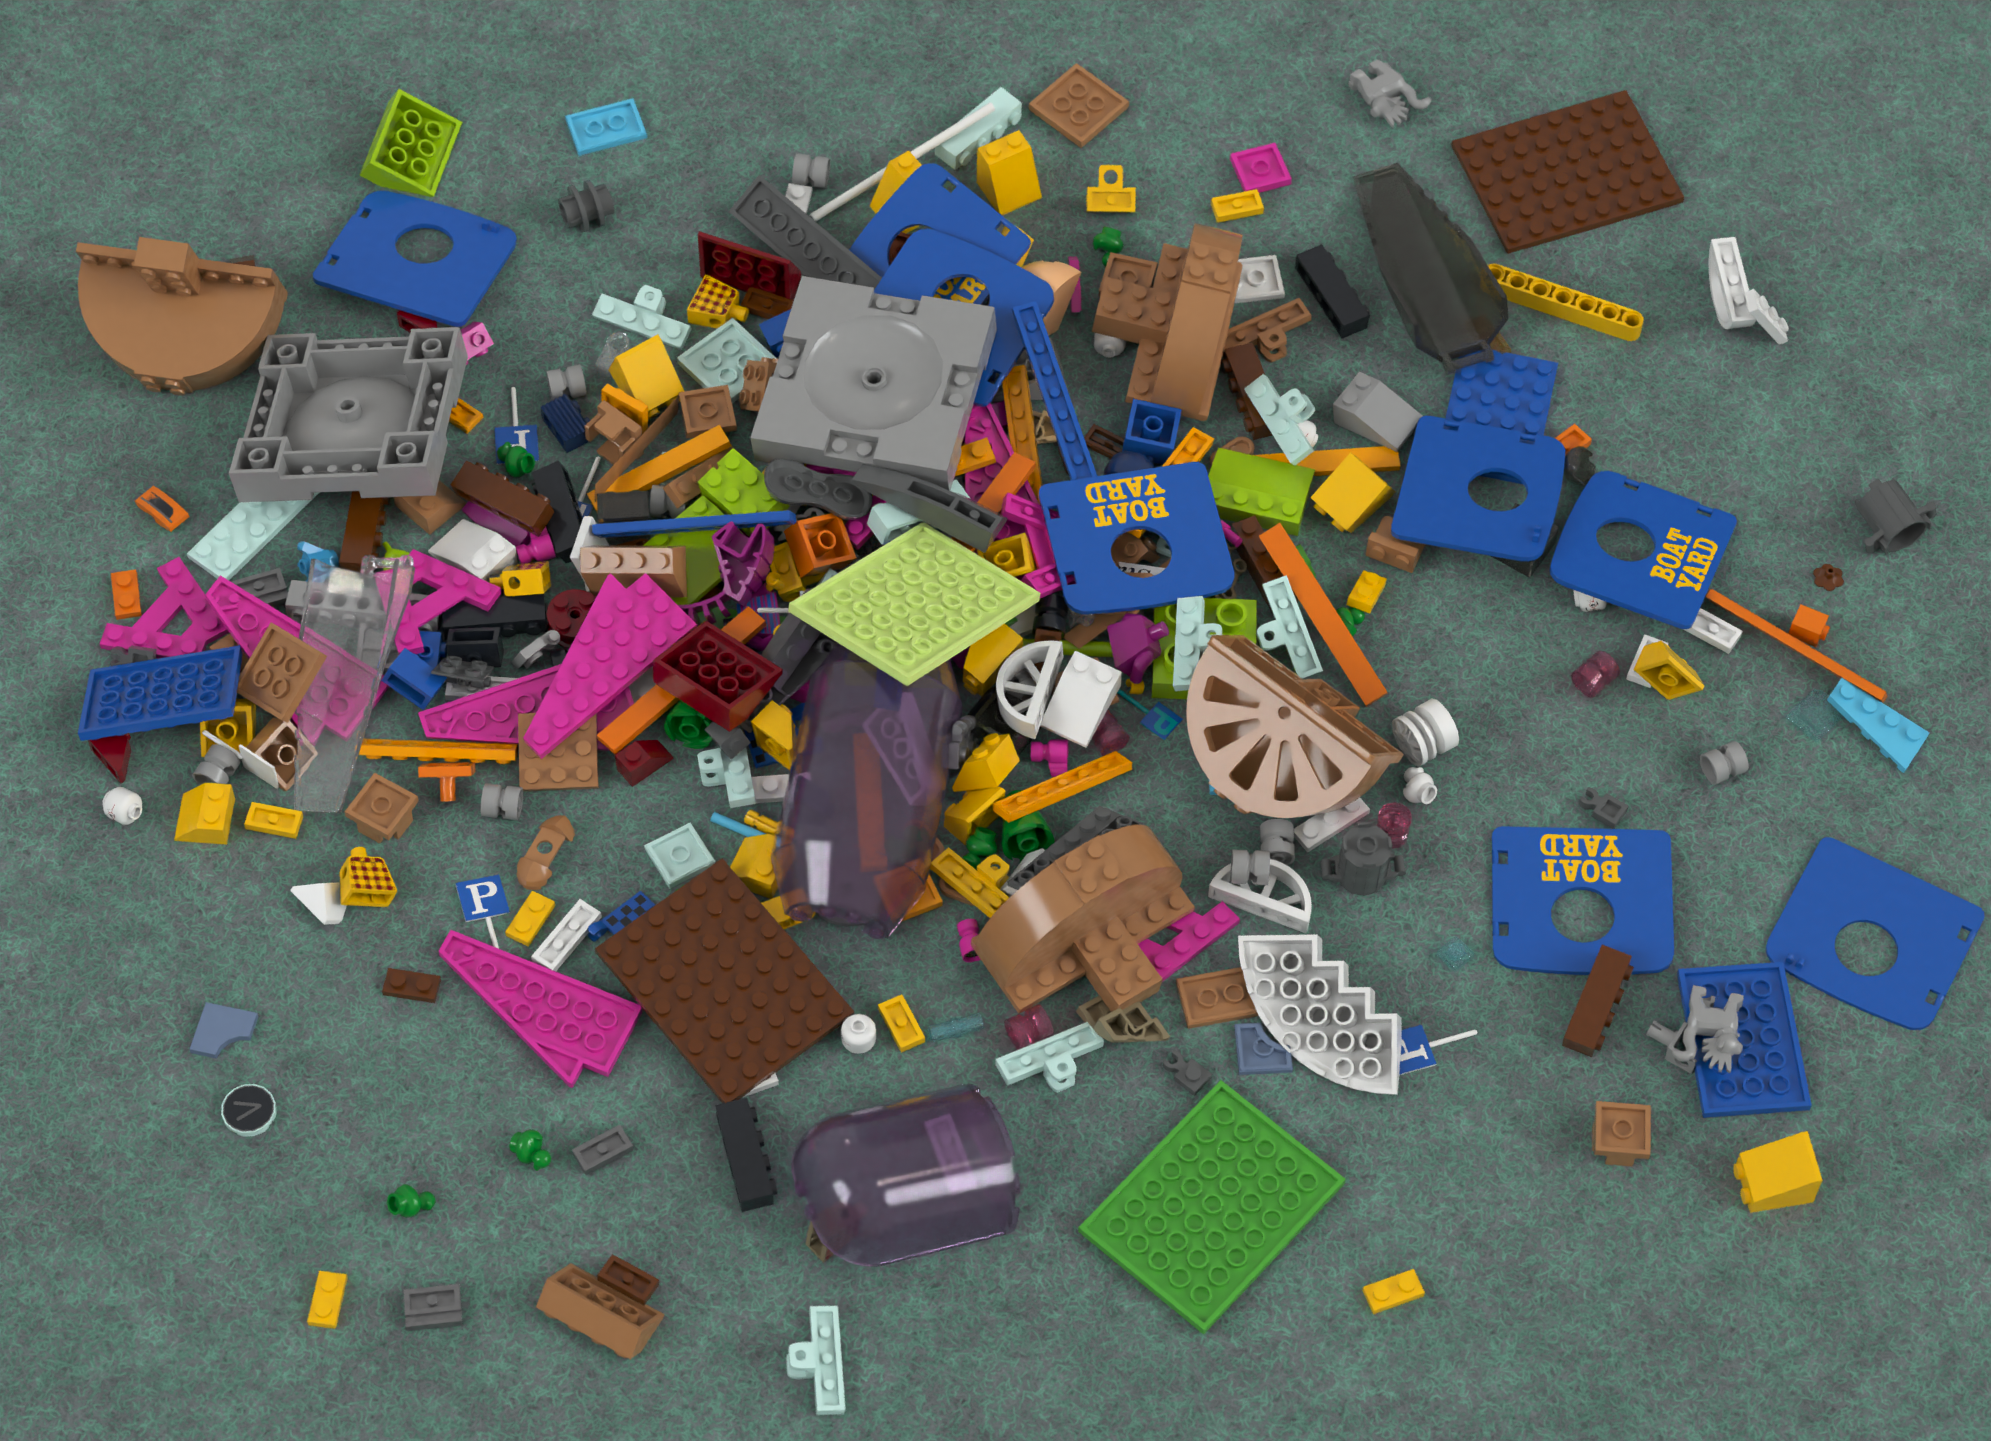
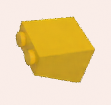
M1020 130L977 148V184L994 209L1001 215H1005L1042 198L1032 149Z
M909 150L889 161L870 203V208L875 214L914 171L922 166ZM919 226L909 227L902 232L908 233Z
M658 334L616 356L609 368V372L619 389L624 391L625 394L643 401L648 406V420L660 413L658 409L664 406L669 407L679 396V392H684Z
M1350 452L1310 498L1316 502L1313 507L1323 516L1328 513L1334 519L1331 523L1338 530L1343 532L1346 529L1352 533L1389 500L1396 491Z
M1003 624L970 645L963 667L964 687L973 695L978 693L980 696H983L996 683L998 672L1005 660L1016 650L1023 647V638L1009 626Z
M1808 1131L1741 1152L1736 1164L1733 1166L1736 1180H1741L1743 1187L1741 1188L1742 1202L1744 1205L1748 1204L1750 1213L1813 1203L1823 1181Z

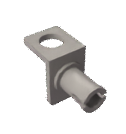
M1654 1020L1646 1036H1650L1667 1046L1665 1060L1692 1074L1697 1062L1695 1058L1688 1061L1687 1065L1672 1056V1051L1678 1050L1676 1047L1683 1038L1687 1023L1684 1021L1679 1031L1676 1030L1674 1032Z

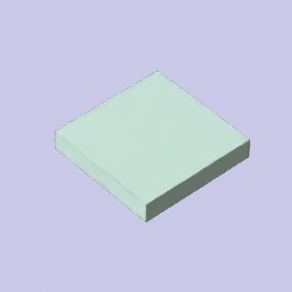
M691 823L644 845L646 852L669 889L699 875L716 863Z

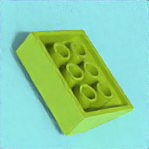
M398 89L386 106L359 176L381 187L434 197L462 122Z
M1218 447L1208 477L1220 519L1238 522L1255 516L1264 529L1269 530L1278 523H1281L1287 534L1298 536L1315 469L1298 465L1294 466L1289 463Z
M702 495L676 518L724 514ZM718 530L656 534L643 545L686 546L687 597H670L677 605L696 603L722 581L721 573H719L718 569L720 563L712 539V535Z

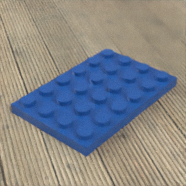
M1462 344L1445 420L1463 421L1515 430L1530 435H1544L1558 363ZM1444 426V429L1458 431V428ZM1520 439L1521 443L1534 445V441ZM1489 472L1479 475L1523 484L1514 476L1502 472Z
M241 646L90 670L78 729L80 741L97 740L103 737L122 736L128 733L147 732L152 729L172 728L177 725L197 724L202 721L233 717L243 657Z
M1773 962L1678 969L1677 978L1686 1023L1690 1014L1689 1001L1693 985L1706 988V996H1702V998L1715 996L1713 1005L1715 1008L1724 1009L1731 993L1744 996L1742 1007L1737 1012V1032L1740 1035L1738 1041L1742 1044L1743 1049L1739 1055L1734 1054L1731 1056L1730 1073L1727 1072L1725 1065L1722 1072H1718V1064L1710 1069L1709 1065L1712 1058L1705 1062L1703 1061V1057L1708 1053L1701 1051L1702 1047L1705 1046L1702 1044L1703 1039L1714 1037L1695 1036L1697 1052L1694 1058L1697 1062L1694 1071L1703 1118L1810 1110L1811 1100L1784 963Z

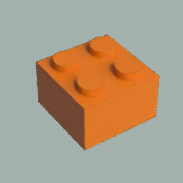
M832 513L796 521L795 524L784 531L800 578L825 573L829 568L832 570L842 569L856 559L842 518Z

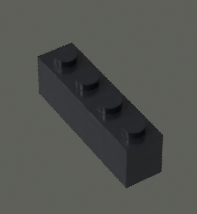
M1322 244L1297 254L1296 271L1341 339L1367 329L1370 312L1367 306L1362 305L1358 299L1355 288L1350 287L1347 283L1344 272L1335 265L1332 254L1327 252Z
M558 460L532 472L534 478L532 488L536 495L538 493L542 494L551 501L549 504L555 513L547 523L546 528L554 542L552 545L555 556L557 558L561 557L565 563L572 562L570 555L583 517L569 473Z
M544 594L498 597L488 612L462 600L442 613L445 640H447L449 629L500 627L503 637H513L515 634L524 633L538 635L541 632H547Z
M747 1098L715 1105L716 1116L741 1211L745 1212L774 1205L773 1195L777 1194V1188L774 1178L769 1179L767 1171L771 1170L768 1155H762L761 1147L764 1146L762 1132L755 1129L754 1123L758 1122L755 1106L750 1107Z

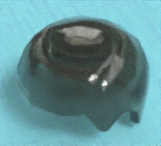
M1583 446L1570 449L1565 455L1564 477L1573 484L1586 486L1596 470L1595 464L1589 460L1593 453Z

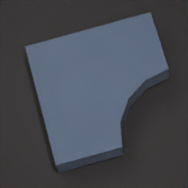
M206 1002L189 1049L190 1053L217 1059L221 1050L230 1043L239 1040H251L258 1020V1014Z
M1261 1023L1234 1024L1239 1075L1292 1073L1291 1052L1289 1053L1281 1044L1271 1040L1264 1032Z

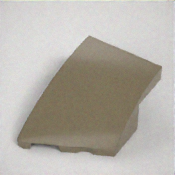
M1099 995L1079 1006L1076 1010L1084 1022H1088L1100 1037L1112 1043L1167 1041L1170 1038L1157 1017L1151 1019L1139 1001L1123 1010L1119 1008L1111 1012Z

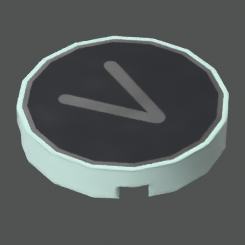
M245 1084L234 1088L226 1095L222 1103L221 1115L226 1127L230 1131L232 1130L237 1135L243 1137L256 1136L265 1132L272 1121H274L276 1117V1103L272 1094L266 1088L256 1084Z

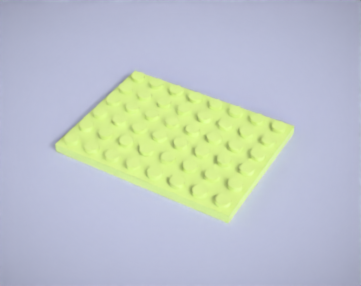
M922 522L790 602L788 612L908 686L1039 602L1041 593Z

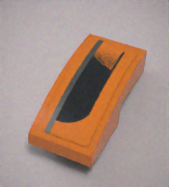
M152 486L135 500L141 510L153 516L158 525L170 532L190 517L177 502L155 486Z

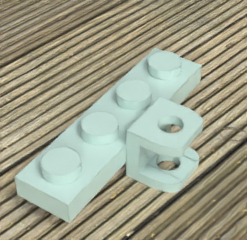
M644 285L639 290L634 305L601 294L592 314L593 318L648 338L658 334L664 344L680 350L683 349L692 330L690 325L662 316L666 300L661 290L648 285Z
M1264 374L1244 388L1292 465H1297L1314 452L1298 426V423L1306 421L1315 411V407L1308 396L1301 394L1295 388L1280 397L1268 377Z
M1287 575L1262 584L1275 620L1261 625L1256 631V637L1261 649L1269 651L1285 645L1295 673L1302 679L1322 672L1323 669ZM1271 633L1273 640H1266L1264 634Z
M1203 596L1177 598L1173 687L1175 691L1189 690L1192 675L1208 646V641L1212 635H1222L1223 629L1221 625L1216 623L1204 624L1205 601Z
M746 747L733 759H730L720 748L702 751L697 755L703 786L711 787L726 784L730 808L756 804ZM707 759H713V760H714V761H713L712 763H710V764H706V763L704 762V761L707 760ZM709 773H715V774H716V775H715L714 777H712V778L707 777V774H709Z
M1085 1022L996 1059L995 1065L1007 1086L1043 1071V1075L1050 1088L1055 1092H1060L1075 1084L1076 1064L1073 1059L1103 1047L1104 1040L1088 1022ZM1066 1079L1064 1083H1059L1061 1080Z
M810 1306L811 1342H798L789 1346V1354L786 1357L787 1375L793 1379H807L814 1376L816 1415L844 1414L845 1397L838 1306Z

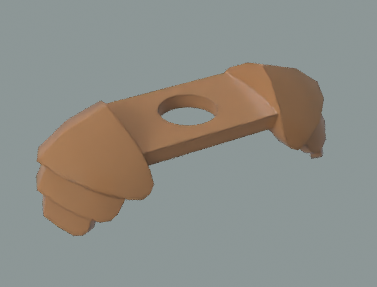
M557 815L544 821L539 826L541 830L526 855L519 859L516 875L519 883L525 889L540 890L542 886L546 885L547 880L552 876V871L548 868L565 840L573 841L575 831L565 815ZM542 842H548L553 848L549 853L542 854L537 850L538 845Z

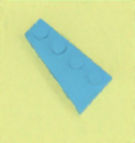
M1844 678L1840 679L1827 699L1850 723L1854 722L1862 730L1861 734L1867 740L1871 739L1886 758L1890 757L1898 765L1897 768L1902 773L1905 772L1930 733Z

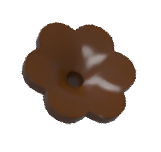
M1823 564L1821 568H1816L1813 572V575L1816 577L1814 580L1815 585L1824 587L1827 591H1833L1844 583L1842 570L1834 568L1831 564Z

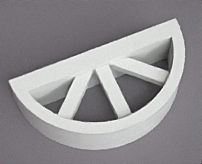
M1736 238L1711 239L1709 280L1717 318L1725 329L1751 327L1755 324L1756 319L1749 312L1745 292L1749 291Z
M1040 641L1028 644L1012 653L1002 664L998 672L996 690L1000 713L1013 730L1026 737L1036 739L1063 660L1061 641ZM1045 661L1040 674L1034 664ZM1026 668L1037 685L1035 687L1010 681L1019 671ZM1005 691L1032 695L1033 697L1012 707L1005 698ZM1028 710L1026 716L1020 714V713H1022V712Z
M1270 859L1269 884L1264 886L1261 894L1251 891L1248 883L1238 884L1239 886L1229 883L1231 881V864L1220 870L1211 881L1208 897L1307 933L1312 906L1310 893L1303 879L1289 866ZM1276 880L1286 884L1295 893V895L1278 901L1269 898ZM1300 903L1302 906V910L1293 907L1292 905Z

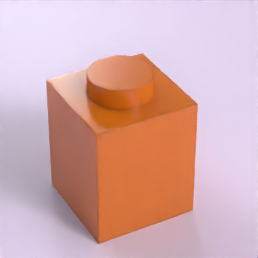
M1800 604L1788 634L1806 644L1817 647L1819 640L1825 641L1830 627L1826 625L1829 615Z

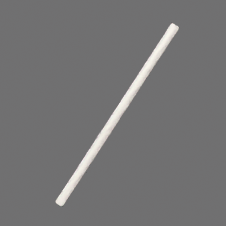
M991 102L912 150V155L918 159L995 111V107ZM886 167L810 214L811 218L815 222L879 183Z

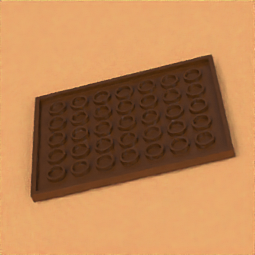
M1627 90L1459 138L1451 143L1507 254L1664 209L1684 201L1683 193Z
M723 858L595 948V953L722 1103L741 1099L763 1081L770 1078L771 1075L778 1072L841 1026L846 1018L854 1015V1010Z

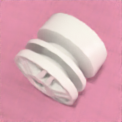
M1435 699L1426 701L1417 706L1414 712L1408 711L1403 716L1401 715L1392 721L1393 735L1399 748L1409 761L1418 767L1434 759L1437 753L1443 754L1456 747L1459 743L1455 722L1447 709Z

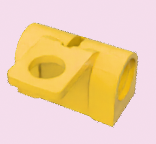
M1101 165L1099 167V187H1087V212L1135 213L1136 188H1123V167L1121 165ZM1108 170H1113L1117 173L1118 179L1114 184H1108L1104 180V174Z
M788 542L774 546V556L770 568L772 572L780 574L781 578L778 580L784 582V588L778 590L779 596L783 601L791 602L800 597V591L806 590L805 586L818 582L825 573L800 578Z

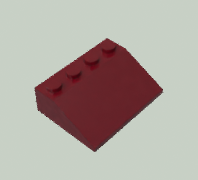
M699 231L697 236L701 278L708 275L743 292H747L751 286L794 300L801 280V271L791 260Z
M705 621L653 660V682L729 732L751 715L783 674L782 668L708 621Z

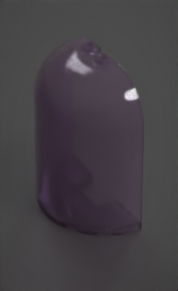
M960 1084L829 1115L813 1124L802 1135L792 1154L791 1171L795 1182V1191L798 1197L804 1196L808 1201V1204L805 1205L807 1219L812 1222L818 1237L832 1253L856 1265L868 1267L884 1266L1007 1235L1015 1231L1019 1218L1020 1208L1018 1206L1015 1207V1194L1020 1193L1019 1173L1013 1172L1011 1157L1015 1156L1010 1136L994 1103L989 1097H982L980 1088L973 1084Z

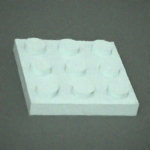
M732 318L678 356L677 364L703 388L728 385L731 402L734 403L739 399L740 392L743 389V370L747 365V360L761 361V357L771 359L776 357Z

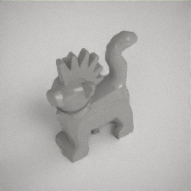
M1375 60L1369 64L1370 73L1377 75L1374 79H1370L1360 69L1350 74L1349 88L1351 90H1358L1361 93L1363 99L1371 108L1370 113L1372 117L1385 118L1392 128L1394 127V122L1401 125L1400 119L1407 120L1405 114H1408L1405 102L1401 101V97L1397 96L1404 94L1409 105L1414 109L1423 110L1428 108L1431 103L1430 97L1418 100L1416 91L1405 82L1401 74L1392 69L1386 62L1383 63L1380 60Z
M1693 985L1689 1001L1690 1014L1687 1020V1027L1683 1033V1043L1686 1050H1673L1672 1056L1680 1062L1690 1061L1697 1052L1695 1036H1711L1714 1038L1703 1039L1702 1042L1705 1046L1702 1047L1701 1051L1708 1052L1703 1057V1061L1705 1062L1712 1058L1709 1065L1710 1069L1718 1064V1072H1722L1725 1065L1727 1072L1730 1073L1731 1056L1734 1054L1739 1055L1743 1049L1742 1044L1738 1041L1740 1035L1737 1032V1012L1742 1007L1744 996L1731 993L1724 1009L1713 1007L1715 996L1702 998V996H1706V988Z

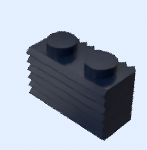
M563 394L558 399L555 398L554 401H550L540 407L542 420L566 453L590 442L586 439L585 425L590 419L582 417L580 406L576 400L571 401L566 394Z

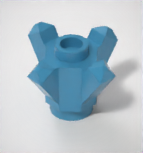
M305 541L298 543L297 549L303 552V555L297 565L301 573L307 576L306 582L321 583L329 573L338 569L339 560L334 550L321 549Z

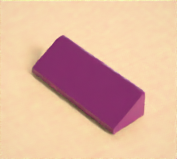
M469 501L462 508V512L475 524L498 533L514 546L528 545L531 542L528 531Z

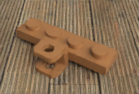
M1297 298L1228 329L1224 350L1253 342V345H1257L1260 353L1268 362L1279 360L1287 355L1285 346L1287 337L1284 332L1311 321V314L1301 299ZM1277 349L1279 352L1277 354H1271L1269 351Z
M732 445L663 487V490L677 509L699 496L698 498L702 496L697 482L712 467L719 468L717 463L733 448Z

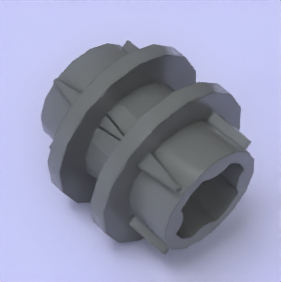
M590 180L583 182V191L578 192L574 185H570L567 188L568 195L558 198L559 209L567 228L579 225L582 232L589 231L590 221L595 220L597 226L602 227L605 225V216L615 212L607 186L601 184L594 187Z

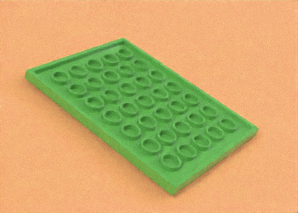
M1220 1080L1078 1227V1232L1204 1335L1342 1188L1346 1179Z

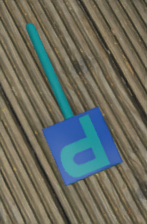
M1121 689L1117 692L1124 699L1147 714L1140 721V724L1163 740L1183 720L1159 701L1151 710H1148Z

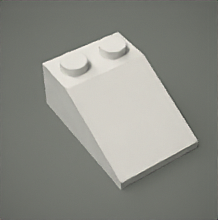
M462 519L428 550V553L437 560L489 583L490 575L502 574V571L507 566L518 563L516 547L498 533L465 519Z
M1075 651L1060 678L1042 718L1040 727L1086 748L1121 687L1122 672Z

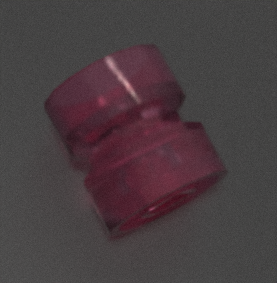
M1598 650L1586 660V663L1581 664L1572 672L1571 679L1578 690L1588 698H1593L1605 688V685H1609L1620 675V670L1616 661L1608 653Z
M1109 709L1091 738L1102 756L1122 750L1130 739L1124 728L1117 724L1118 720Z
M1396 802L1387 803L1379 810L1376 826L1391 837L1392 849L1403 846L1408 840L1412 820L1411 812L1405 805Z
M1040 1004L1026 1009L1024 1017L1018 1014L1004 1021L1006 1032L1017 1050L1033 1044L1034 1039L1041 1041L1054 1034L1052 1023Z

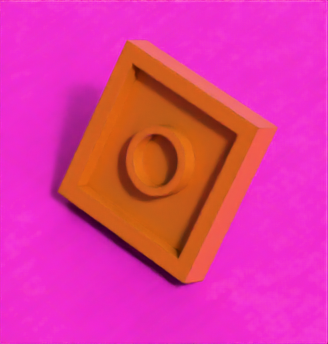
M475 762L423 763L418 767L419 777L440 778V801H456L455 778L459 776H472L476 770Z

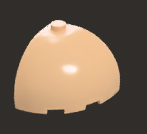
M1042 260L1029 263L1021 268L1046 281L1053 290V305L1046 317L1043 318L1049 336L1059 329L1082 272L1062 262H1043Z

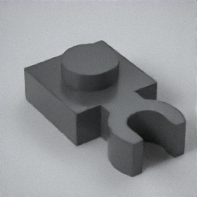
M131 645L127 652L123 647H113L111 653L118 654L120 660H112L110 666L156 659L157 649Z
M1591 787L1587 788L1585 795L1592 799L1586 800L1581 797L1579 800V805L1582 808L1594 810L1592 813L1593 818L1612 829L1616 828L1629 807L1607 793L1601 798L1598 792Z
M1173 1050L1172 1057L1177 1062L1171 1064L1164 1060L1163 1067L1169 1072H1176L1174 1080L1195 1096L1212 1078V1074L1192 1058L1187 1063L1184 1062L1182 1054Z

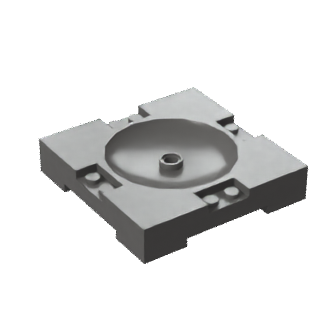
M802 276L784 330V343L773 377L770 376L750 437L754 460L770 463L777 459H788L798 462L803 466L804 464H811L857 472L862 464L907 474L951 491L962 453L961 445L982 372L986 370L997 332L995 307L923 295L920 301L875 294L873 287Z
M460 327L411 329L409 337L317 340L315 333L268 335L258 367L260 380L244 437L238 439L229 471L238 501L312 500L314 492L359 491L361 498L436 495L448 444L446 431L451 410L456 408L468 359Z

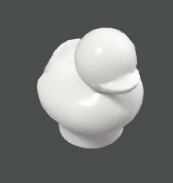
M1422 767L1408 768L1404 773V779L1407 782L1406 788L1403 789L1404 797L1409 802L1415 804L1421 802L1424 804L1431 803L1437 795V788L1434 786L1432 777L1424 773Z

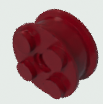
M580 589L566 590L556 595L549 603L547 608L548 631L555 630L559 632L560 641L557 643L558 645L570 649L596 599V596L592 593Z

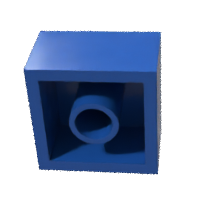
M1133 399L1122 451L1140 452L1145 456H1151L1154 463L1164 464L1174 451L1182 409Z

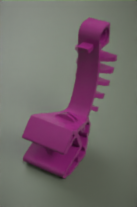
M729 522L712 535L720 563L718 566L719 573H721L720 577L724 582L723 591L701 602L678 605L697 624V627L701 624L698 616L699 612H703L706 620L714 624L717 621L712 609L719 607L721 613L727 618L731 616V613L725 606V602L731 599L745 607L753 597L752 593H756L763 585L762 581L766 580L770 571L769 566L772 565L774 556V537L763 524L756 525L750 538L744 536L733 522Z

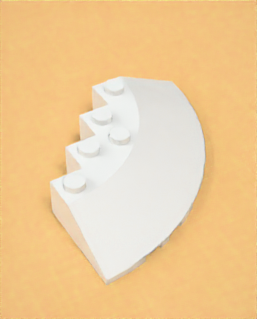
M1318 935L1238 936L1241 969L1243 970L1246 987L1255 1005V1009L1271 1034L1289 1053L1291 1052L1293 1057L1315 1073L1335 1083L1360 1091L1398 1095L1402 1018L1398 1014H1375V991L1371 987H1348L1349 965L1345 961H1322V939Z

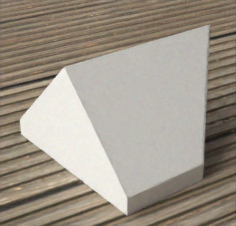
M340 882L293 886L290 890L324 925L339 924L342 921L347 905H341Z

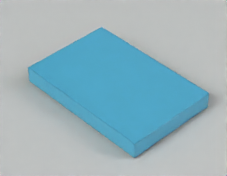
M633 98L565 116L578 156L647 138L646 130Z

